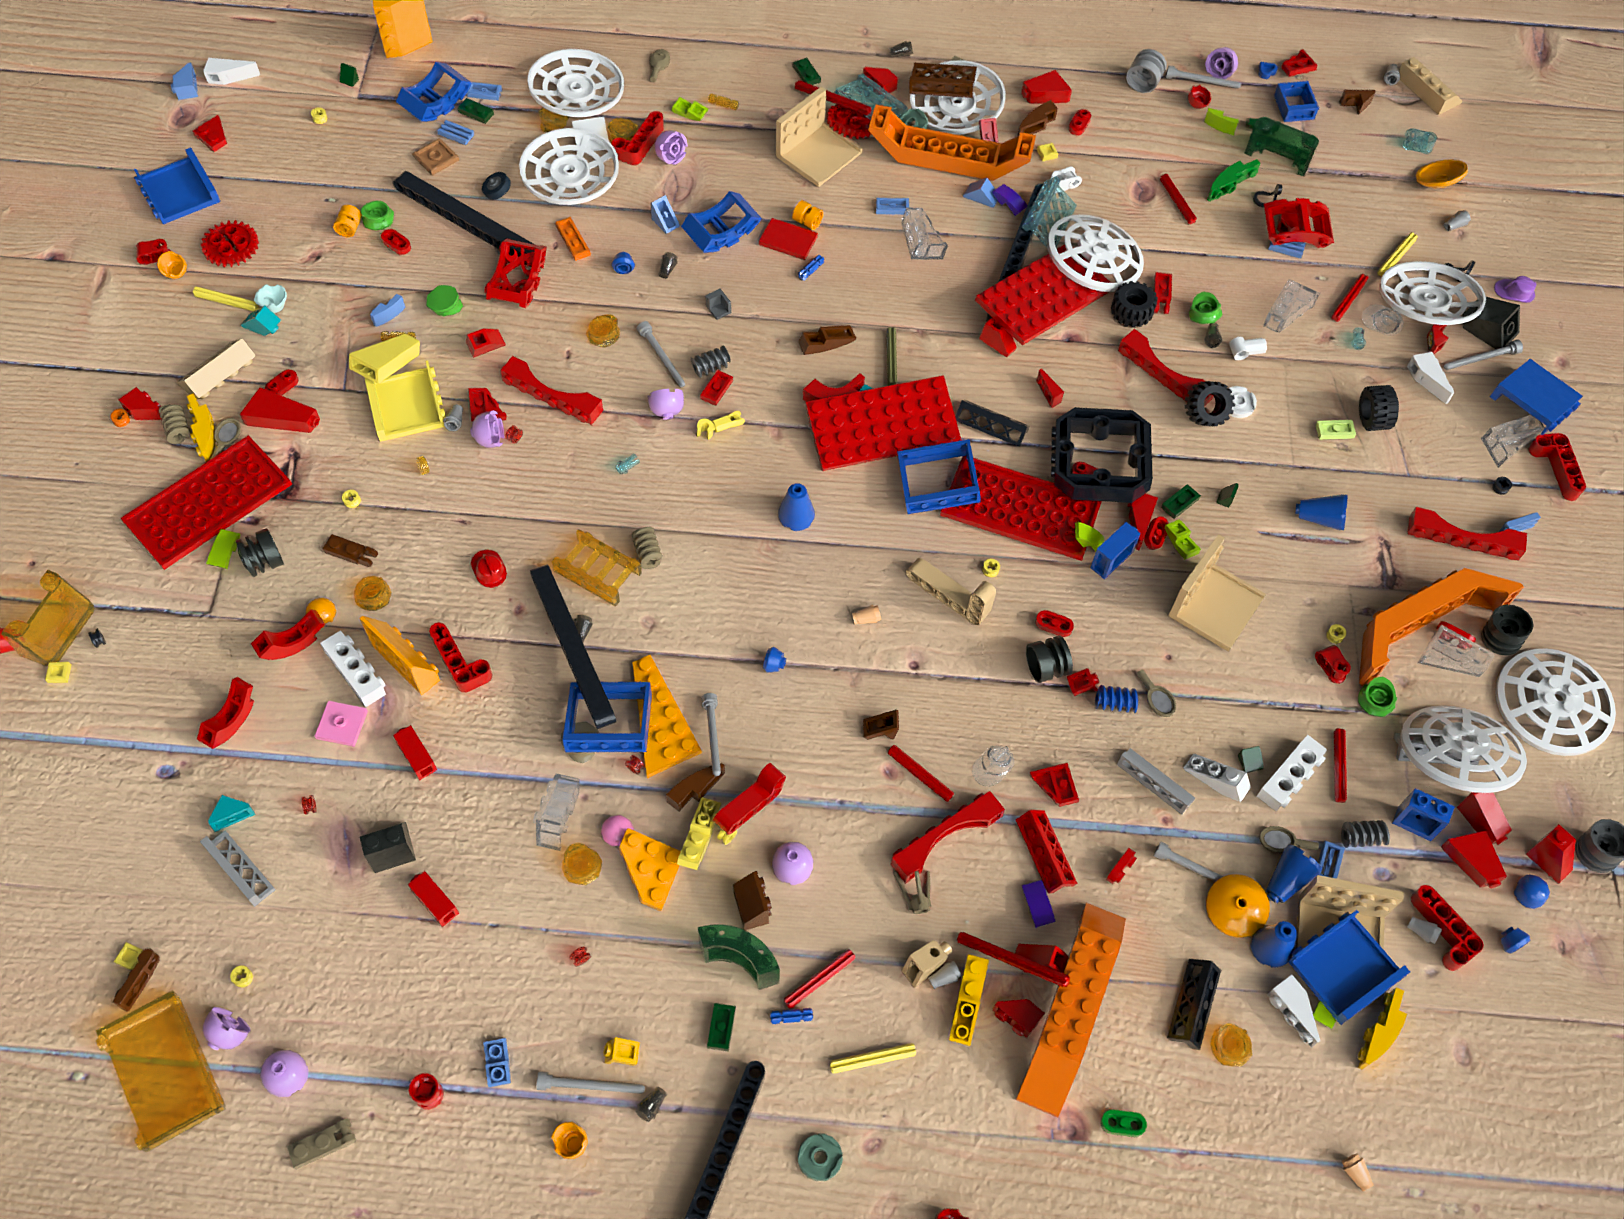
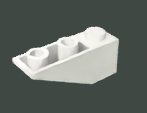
M208 58L203 71L208 84L220 85L260 75L257 64L254 61Z
M1433 352L1413 355L1407 367L1414 380L1447 404L1454 394L1453 387L1450 386Z
M1194 753L1183 767L1185 771L1221 795L1239 802L1242 801L1251 788L1247 772Z
M1291 975L1267 995L1271 1004L1283 1013L1286 1022L1298 1031L1301 1040L1312 1048L1320 1041L1309 998L1306 990Z

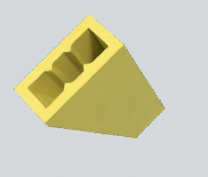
M403 334L349 354V369L379 384L419 356L420 341L407 334Z

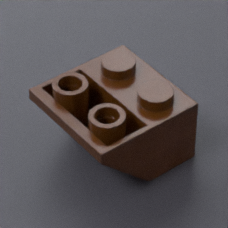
M757 871L750 873L733 884V894L744 931L769 924V916H772L769 896L765 897V882L763 877L758 876Z

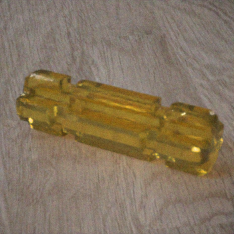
M712 93L708 97L709 103H716V105L725 108L730 107L732 110L738 109L739 102L732 99L731 101L730 98L719 95L717 97L716 94Z
M382 331L380 335L381 341L383 342L406 334V332L391 331L389 333V331ZM407 332V335L416 339L415 332Z

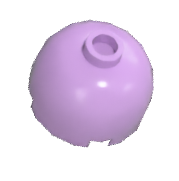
M1227 47L1215 49L1206 58V71L1215 78H1229L1238 67L1236 53Z
M674 130L662 132L657 137L655 152L660 160L667 164L675 165L685 157L686 152L684 151L685 147H687V140L683 134Z
M669 389L653 391L648 395L649 407L655 415L663 417L664 420L673 419V416L677 415L683 408V391L675 389V392H669Z
M496 411L481 413L474 419L471 435L481 446L494 448L503 444L500 443V437L504 438V427L501 418L497 419L495 414L498 413Z
M799 842L782 844L773 855L772 869L774 875L779 881L790 883V885L803 883L810 877L813 870V858L810 850Z
M214 1007L204 1021L203 1034L208 1040V1046L212 1049L219 1050L221 1048L228 1050L239 1046L246 1039L251 1030L249 1025L240 1017L237 1020L231 1017V1011Z
M280 1050L272 1053L265 1060L261 1067L260 1077L263 1086L269 1093L277 1097H289L292 1093L303 1088L308 1079L309 1070L305 1060L298 1053L291 1050Z

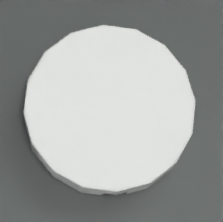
M1229 387L1228 389L1232 390L1231 395L1235 397L1232 400L1235 403V407H1232L1234 412L1229 415L1236 418H1244L1251 415L1257 405L1255 395L1247 391L1248 389L1245 387Z

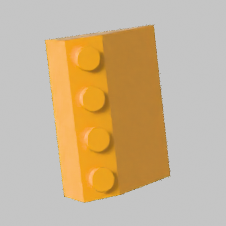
M373 0V8L386 58L404 56L433 42L424 0Z
M365 616L359 618L372 647L421 695L440 681L437 667L433 663L428 664L421 651L416 652L413 649V644L407 638L404 640L401 637L400 631L395 626L391 627L387 622Z

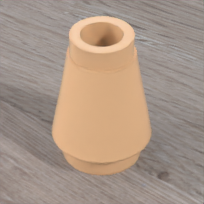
M872 604L856 613H852L855 624L877 623V621L881 620L878 605L873 606Z
M1358 1154L1351 1155L1342 1161L1344 1171L1360 1187L1361 1191H1365L1374 1185L1364 1159L1360 1158Z

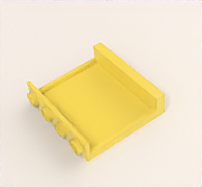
M428 360L425 361L427 368L392 375L379 384L365 377L375 428L380 441L445 427L443 422L446 417L444 408L440 409V405H443L441 395L436 393L439 391L437 380L433 381V378L436 377L434 367H430Z

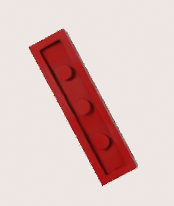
M1029 810L1017 818L1018 827L1048 894H1053L1063 887H1073L1078 884L1045 810Z

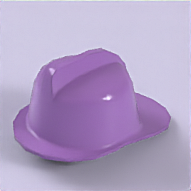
M1518 276L1514 280H1499L1495 284L1494 289L1497 295L1504 299L1528 303L1535 298L1534 289L1536 282L1526 276Z

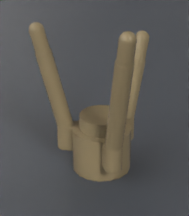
M894 871L896 881L907 901L908 909H913L914 914L930 911V871L926 872L925 894L922 893L919 872L915 871L918 894L913 895L912 900L898 872Z

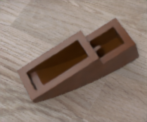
M1052 100L1038 106L1026 116L1019 126L1018 136L1020 132L1033 135L1046 129L1047 123L1056 120L1058 108Z
M851 325L820 327L818 332H802L798 343L803 354L808 355L842 347L856 341L857 338Z
M720 763L721 774L719 776H714L712 766H709L686 777L666 794L667 803L680 812L692 798L699 802L725 774V765Z

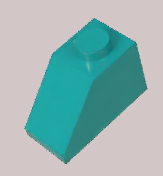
M264 305L251 312L241 326L266 336L270 333L274 334L278 330V324L281 319Z

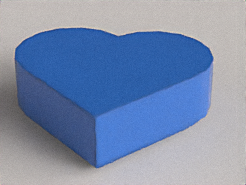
M1260 62L1259 76L1262 79L1270 78L1278 70V66L1274 63Z

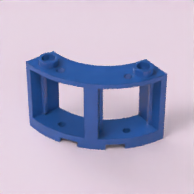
M435 62L432 70L422 81L410 87H401L396 102L420 121H433L438 116L451 112L455 108L454 104L459 99L462 101L467 94L472 82L448 64ZM445 72L456 81L451 89L442 97L432 88L439 82ZM425 96L432 103L425 104L419 98Z
M729 191L712 208L700 213H689L681 227L702 252L708 253L717 252L724 246L729 248L740 241L739 238L745 233L748 235L762 218L740 193ZM736 203L746 215L738 224L729 229L719 217ZM711 223L720 234L710 235L703 225Z

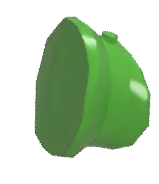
M372 201L361 209V218L365 228L377 231L385 229L393 223L394 211L383 201Z
M440 285L427 295V307L439 316L454 315L460 312L463 307L455 287Z
M1201 292L1197 294L1189 310L1190 320L1199 324L1215 323L1222 317L1221 304H1219L1217 298L1212 293Z
M1374 678L1369 684H1365L1361 688L1358 695V703L1368 715L1384 717L1395 709L1397 701L1395 688L1387 678Z

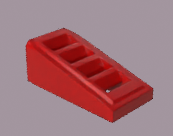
M1040 369L1036 381L1050 407L1053 408L1062 402L1064 391L1043 369Z

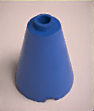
M799 483L792 484L788 488L778 510L781 524L784 527L791 528L793 531H801L808 528L815 518V510L807 489Z
M1339 494L1300 500V504L1296 503L1295 514L1299 515V519L1344 531L1348 495Z
M1289 844L1284 849L1266 889L1268 898L1275 903L1287 901L1317 875H1320L1322 867L1311 856L1309 858L1303 855L1305 851L1294 845Z
M1282 921L1260 928L1253 935L1251 943L1252 953L1259 963L1271 966V968H1278L1287 964L1293 956L1291 953L1295 947L1297 935L1295 927L1289 922Z

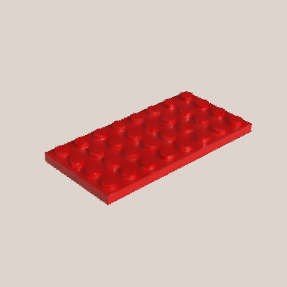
M1065 244L1056 249L1059 254L1067 251ZM1048 253L976 295L975 301L1023 346L1109 292L1093 290L1074 282L1058 269ZM1080 253L1077 254V255H1078L1079 257H1081L1084 261L1090 263V262H1089L1088 260H1086ZM1072 257L1063 260L1074 271L1085 276L1087 268L1077 263ZM1093 272L1092 280L1111 283L1103 274Z
M944 375L805 403L822 471L898 456L897 451L962 441Z
M248 435L121 517V520L165 570L219 534L221 529L225 530L291 486L292 482Z
M962 456L949 490L972 486L966 456ZM973 458L981 502L943 508L941 510L940 516L1082 561L1087 547L1083 548L1076 540L1075 523H1084L1093 528L1102 501L1072 500L1052 482Z

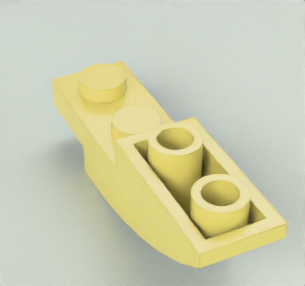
M701 798L691 822L690 831L678 857L677 865L695 870L698 869L715 826L713 819L720 810L721 802Z

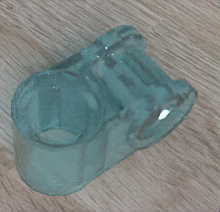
M1414 128L1408 129L1405 132L1406 139L1403 142V147L1406 150L1429 154L1434 148L1437 135L1433 132Z

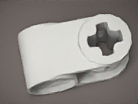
M1069 166L1052 173L1049 189L1054 193L1073 189L1081 184L1082 178L1077 176L1074 167Z

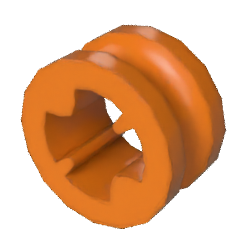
M116 409L110 415L111 420L117 427H124L130 422V417L124 409Z

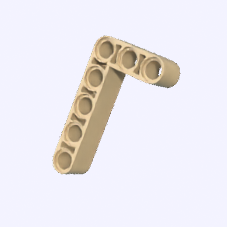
M917 558L906 570V575L911 581L974 625H980L992 610L996 589L987 581H983L972 593L922 558Z

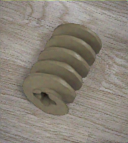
M164 405L159 408L167 441L175 445L184 442L185 438L190 435L184 410L180 405Z
M653 527L640 528L632 533L636 553L638 554L640 565L644 569L658 567L663 556L660 552L661 549L658 546L659 543L656 540L657 537L654 534L655 530Z

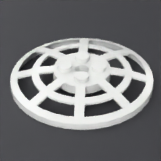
M563 49L544 55L532 65L528 74V88L534 100L551 112L570 117H587L609 110L620 100L624 91V78L618 66L599 53L583 49ZM568 58H585L593 61L590 67L570 65ZM558 59L562 60L563 66L554 69L549 74L541 69L549 62ZM600 63L610 69L615 77L607 80L595 69ZM572 70L584 71L586 73H572ZM536 73L545 78L543 90L533 89V80ZM559 73H566V75L562 76L560 79L554 77ZM595 75L601 82L595 84L590 77ZM549 81L557 85V90L547 89ZM618 82L619 93L617 97H608L610 92L609 85ZM605 88L603 96L595 95L596 89ZM537 95L545 96L555 107L545 103ZM551 96H559L563 101L558 103ZM591 99L598 101L591 106H587L585 103ZM604 102L609 103V104H607V105H605V106H603V107H601V108H598V109H595V110H591V109H594V108L600 106V105L603 104ZM569 103L579 104L581 108L568 107L567 105Z
M963 60L948 61L940 64L977 66L974 86L983 94L976 96L973 92L972 98L926 95L924 99L925 107H915L916 94H910L911 109L918 108L926 112L938 123L934 125L928 122L927 127L949 134H966L980 130L979 125L973 127L971 125L984 118L985 115L997 119L1005 104V88L999 76L986 66ZM981 73L991 79L996 87L988 91L981 83L976 81L979 74ZM1000 93L998 111L989 110L991 96ZM931 96L939 100V106H929ZM986 99L985 109L976 108L978 101ZM941 111L945 116L940 120L932 112ZM972 113L980 114L971 121L967 119V116ZM951 118H960L962 123H949L948 121ZM944 126H948V127H965V128H964V129H950V128H943V127H944Z
M563 128L547 132L534 139L523 151L519 168L524 185L533 195L550 203L573 205L591 201L604 194L616 180L619 162L614 147L601 135L580 128ZM579 136L583 138L580 146H560L557 138ZM589 140L602 145L608 153L600 157L597 153L587 148ZM548 141L551 142L554 148L545 153L540 159L531 155L539 146ZM563 151H578L576 155L563 154ZM584 153L590 155L595 160L588 163L583 158ZM555 154L558 157L552 162V164L545 162L548 158ZM612 158L614 174L612 177H604L605 169L603 163ZM527 161L536 164V179H526L525 168ZM599 166V176L590 175V169ZM542 167L550 170V177L541 178ZM586 181L595 182L591 187L587 188L586 190H584L581 186ZM554 182L559 187L554 191L545 184ZM600 183H607L599 191L591 195L587 194L594 190ZM530 185H540L545 191L553 195L551 197L543 195L534 190ZM566 188H575L577 193H563ZM581 196L578 199H558L559 197Z
M1070 215L1058 220L1048 234L1047 249L1054 264L1068 278L1084 287L1103 292H1115L1125 282L1133 281L1136 283L1143 271V255L1137 243L1126 231L1108 220L1091 215ZM1072 220L1076 222L1067 231L1056 230L1064 222ZM1088 225L1101 227V231L1092 230ZM1080 226L1085 231L1082 235L1073 233ZM1107 231L1112 232L1119 239H1113L1107 234ZM1055 235L1065 236L1066 252L1061 254L1057 252L1054 243ZM1070 238L1079 240L1078 247L1072 248ZM1118 245L1125 246L1127 255L1119 251ZM1129 245L1135 250L1139 264L1132 259ZM1081 253L1090 263L1084 261L1077 254ZM1116 256L1125 261L1118 267L1114 263ZM1072 257L1077 263L1087 268L1085 276L1074 271L1063 260ZM1096 264H1108L1110 268L1097 267ZM1129 264L1137 269L1133 277L1125 281L1122 280L1119 272L1125 270ZM1093 272L1113 274L1116 283L1099 282L1092 280L1091 277Z
M1414 261L1395 265L1383 274L1379 285L1383 299L1393 309L1409 318L1430 324L1454 325L1468 322L1481 314L1486 302L1483 288L1471 276L1456 268L1434 262ZM1426 270L1429 271L1428 278L1416 277L1408 279L1404 272ZM1436 272L1451 276L1461 281V283L1454 287L1447 282L1435 279ZM1397 274L1402 281L1397 284L1394 290L1386 286L1385 283ZM1413 283H1427V284H1421V285L1415 286ZM1435 285L1442 286V287L1448 289V291H1446L1445 289H1443V288H1441V287L1435 286ZM1404 286H1407L1411 290L1410 294H1405L1399 291ZM1468 286L1475 293L1478 301L1467 302L1461 290ZM1386 291L1394 295L1395 301H1396L1398 304H1396V303L1388 296V294L1386 293ZM1455 294L1460 302H1452V295ZM1399 297L1409 300L1410 304L1404 305ZM1450 307L1460 308L1455 314L1448 311ZM1467 307H1478L1475 313L1466 317L1460 316ZM1413 309L1425 312V315L1417 313ZM1442 313L1445 315V317H1433V314Z
M1547 648L1524 651L1509 660L1497 678L1495 688L1496 701L1504 721L1519 738L1541 751L1561 756L1584 754L1603 743L1612 731L1616 712L1611 691L1602 677L1590 665L1569 653ZM1534 654L1557 655L1564 658V663L1556 661L1540 662ZM1526 657L1533 664L1523 672L1520 678L1507 675L1512 666L1521 658ZM1572 662L1589 672L1596 679V682H1591L1581 671L1572 667ZM1546 666L1563 668L1562 675H1551ZM1535 670H1538L1543 676L1539 683L1527 680V677ZM1571 672L1579 676L1586 684L1578 686L1570 679ZM1505 682L1517 685V696L1521 706L1511 711L1505 698ZM1524 687L1534 690L1535 701L1527 703ZM1597 689H1603L1607 697L1610 716L1600 711L1601 704ZM1592 692L1594 707L1584 702L1583 693ZM1555 694H1559L1563 701L1557 700ZM1539 708L1549 717L1548 723L1540 719L1532 710ZM1581 710L1592 714L1590 720L1584 725L1581 724L1577 717ZM1526 713L1535 724L1545 729L1542 739L1540 740L1526 731L1515 718ZM1599 718L1607 723L1608 726L1600 737L1589 743L1585 731L1591 728ZM1570 719L1574 728L1556 727L1558 720ZM1553 733L1559 735L1577 734L1581 746H1556L1550 744Z
M1431 706L1414 712L1407 718L1402 727L1400 735L1401 744L1410 761L1423 773L1447 786L1477 793L1498 792L1514 786L1525 772L1527 764L1526 753L1517 737L1496 720L1479 712L1455 706ZM1436 712H1453V713H1442V714H1438V713H1436ZM1424 714L1431 717L1425 722L1423 728H1410V724L1415 718ZM1446 717H1460L1463 722L1453 723ZM1437 720L1445 725L1443 730L1430 729V726ZM1471 720L1478 722L1487 728L1480 729L1477 726L1472 725ZM1496 734L1503 746L1493 743L1489 735ZM1502 734L1514 744L1519 754L1510 750L1508 742ZM1409 735H1422L1423 741L1430 751L1420 756L1413 747ZM1429 735L1440 736L1441 745L1436 747ZM1491 749L1503 753L1502 757L1496 762L1489 755ZM1448 752L1451 755L1461 759V762L1456 761L1443 753ZM1510 756L1520 761L1521 764L1518 770L1507 778L1500 767L1507 762ZM1438 757L1445 763L1459 768V778L1438 770L1428 762ZM1484 760L1488 765H1471L1470 761ZM1469 771H1494L1499 781H1468Z

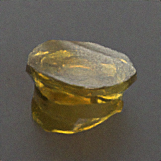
M544 107L539 110V117L542 120L540 124L542 132L547 133L566 127L569 116L551 112Z
M613 119L607 126L610 133L609 142L611 143L615 138L631 141L638 131V125L630 119Z
M610 314L594 318L586 332L590 343L603 348L614 344L620 337V328L617 326L618 319Z
M376 576L362 578L354 590L356 605L368 611H377L387 606L392 594L389 585L383 578Z
M581 843L569 845L562 861V870L566 879L570 883L586 886L599 878L602 867V859L599 854Z
M1227 1023L1214 1031L1210 1047L1215 1058L1222 1065L1242 1067L1251 1058L1252 1043L1247 1030L1235 1024Z

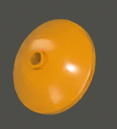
M1454 159L1435 161L1421 167L1416 173V180L1421 185L1430 188L1449 187L1465 177L1468 172V166L1465 162Z
M1240 874L1224 876L1211 886L1206 897V910L1209 919L1219 931L1228 936L1236 938L1249 937L1264 927L1270 913L1268 896L1261 885L1248 876ZM1239 900L1244 902V907L1239 906Z

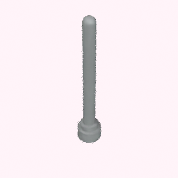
M1169 65L1166 72L1167 79L1180 77L1237 89L1241 87L1240 82L1178 71L1175 66Z
M648 321L641 322L637 326V331L641 336L648 339L679 387H684V380L653 336L651 325Z
M1514 340L1507 344L1506 347L1446 363L1444 369L1457 368L1506 353L1519 354L1523 351V344L1520 340Z
M706 693L701 699L702 706L707 710L712 771L714 776H719L721 769L714 710L718 705L716 694Z
M1161 841L1154 853V857L1160 860H1167L1168 858L1215 882L1223 877L1172 852L1171 848Z
M539 1071L537 1078V1090L545 1091L547 1088L551 1089V1086L639 1094L645 1091V1087L642 1084L557 1078L549 1075L548 1072Z

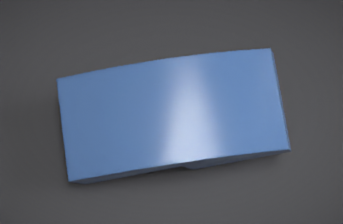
M396 294L388 301L387 305L380 303L374 308L370 314L373 325L375 327L383 325L406 308L403 297Z
M502 1038L483 1042L488 1088L510 1084L511 1075L507 1039Z

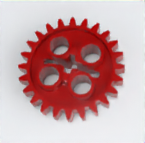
M835 104V106H831V109L828 110L826 120L829 128H833V131H838V135L844 134V137L848 135L850 139L853 136L856 139L859 137L864 139L865 136L870 137L871 133L868 130L873 113L866 116Z
M228 220L227 224L221 222V226L215 224V229L209 228L210 233H204L206 238H202L203 243H201L206 259L210 260L211 264L216 263L217 266L222 263L224 268L227 264L233 267L234 263L240 266L241 261L246 263L245 259H252L250 254H256L255 250L259 249L257 245L259 240L254 228H250L249 224L244 225L243 221L238 224L237 220L233 223Z

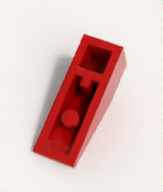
M1146 493L1133 503H1128L1127 506L1130 507L1128 514L1130 525L1134 526L1141 533L1135 547L1138 551L1143 543L1158 497Z

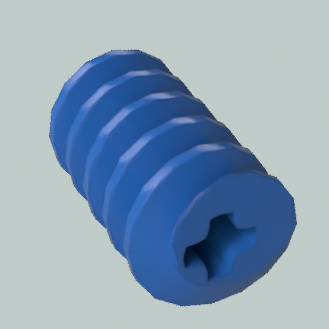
M1100 685L1095 697V709L1101 704L1103 710L1109 705L1110 711H1113L1114 707L1117 706L1118 712H1121L1122 708L1125 707L1126 713H1129L1130 708H1133L1134 713H1136L1138 709L1137 691L1135 688H1132L1129 692L1126 687L1122 691L1120 687H1116L1113 690L1112 686H1108L1106 689L1104 685Z

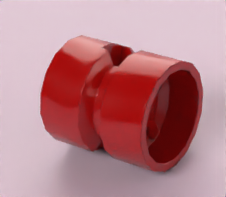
M429 1073L419 1074L409 1084V1094L420 1108L430 1110L436 1108L441 1103L444 1095L443 1087L433 1075Z

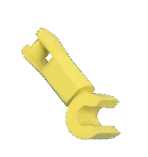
M735 411L727 416L712 420V422L709 419H701L697 423L696 435L698 437L702 431H707V439L709 440L713 436V431L717 433L731 427L740 426L745 420L741 418L740 411Z

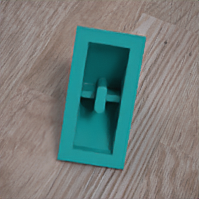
M222 795L208 823L217 832L254 816L255 812L249 803Z

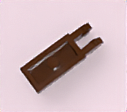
M331 534L323 547V551L326 554L370 567L373 562L363 555L374 558L378 555V551L371 547Z
M145 948L141 951V954L137 957L138 963L129 972L127 980L115 994L112 1002L124 1011H130L160 961L159 955L154 953L151 948Z

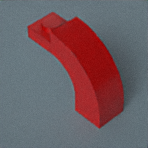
M859 373L847 385L840 388L827 387L817 379H814L803 389V400L808 402L859 392L865 383V376Z
M311 609L290 629L277 633L263 631L251 645L261 659L277 660L286 658L314 643L317 640L315 634L325 623L318 612Z
M239 677L233 678L225 704L215 716L201 722L197 740L212 749L229 740L245 722L252 709L254 700L250 697L253 685Z

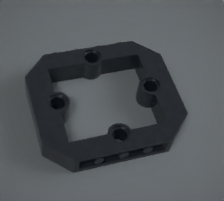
M1074 407L1056 419V426L1052 427L1051 437H1055V440H1052L1051 450L1054 451L1051 454V464H1054V466H1051V477H1054V485L1072 500L1133 503L1150 491L1153 471L1151 424L1133 410ZM1071 433H1089L1094 439L1099 441L1107 439L1109 435L1134 436V444L1130 447L1127 462L1130 467L1135 469V477L1111 476L1109 470L1104 468L1096 469L1093 475L1070 473V463L1072 462L1074 452Z

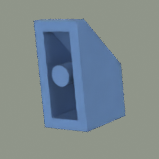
M187 63L173 76L171 89L173 94L176 93L178 100L198 97L196 73L192 63Z

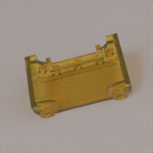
M47 570L40 580L42 588L49 592L27 623L19 620L12 621L1 633L21 657L44 666L61 660L94 612V605L87 597L59 574Z

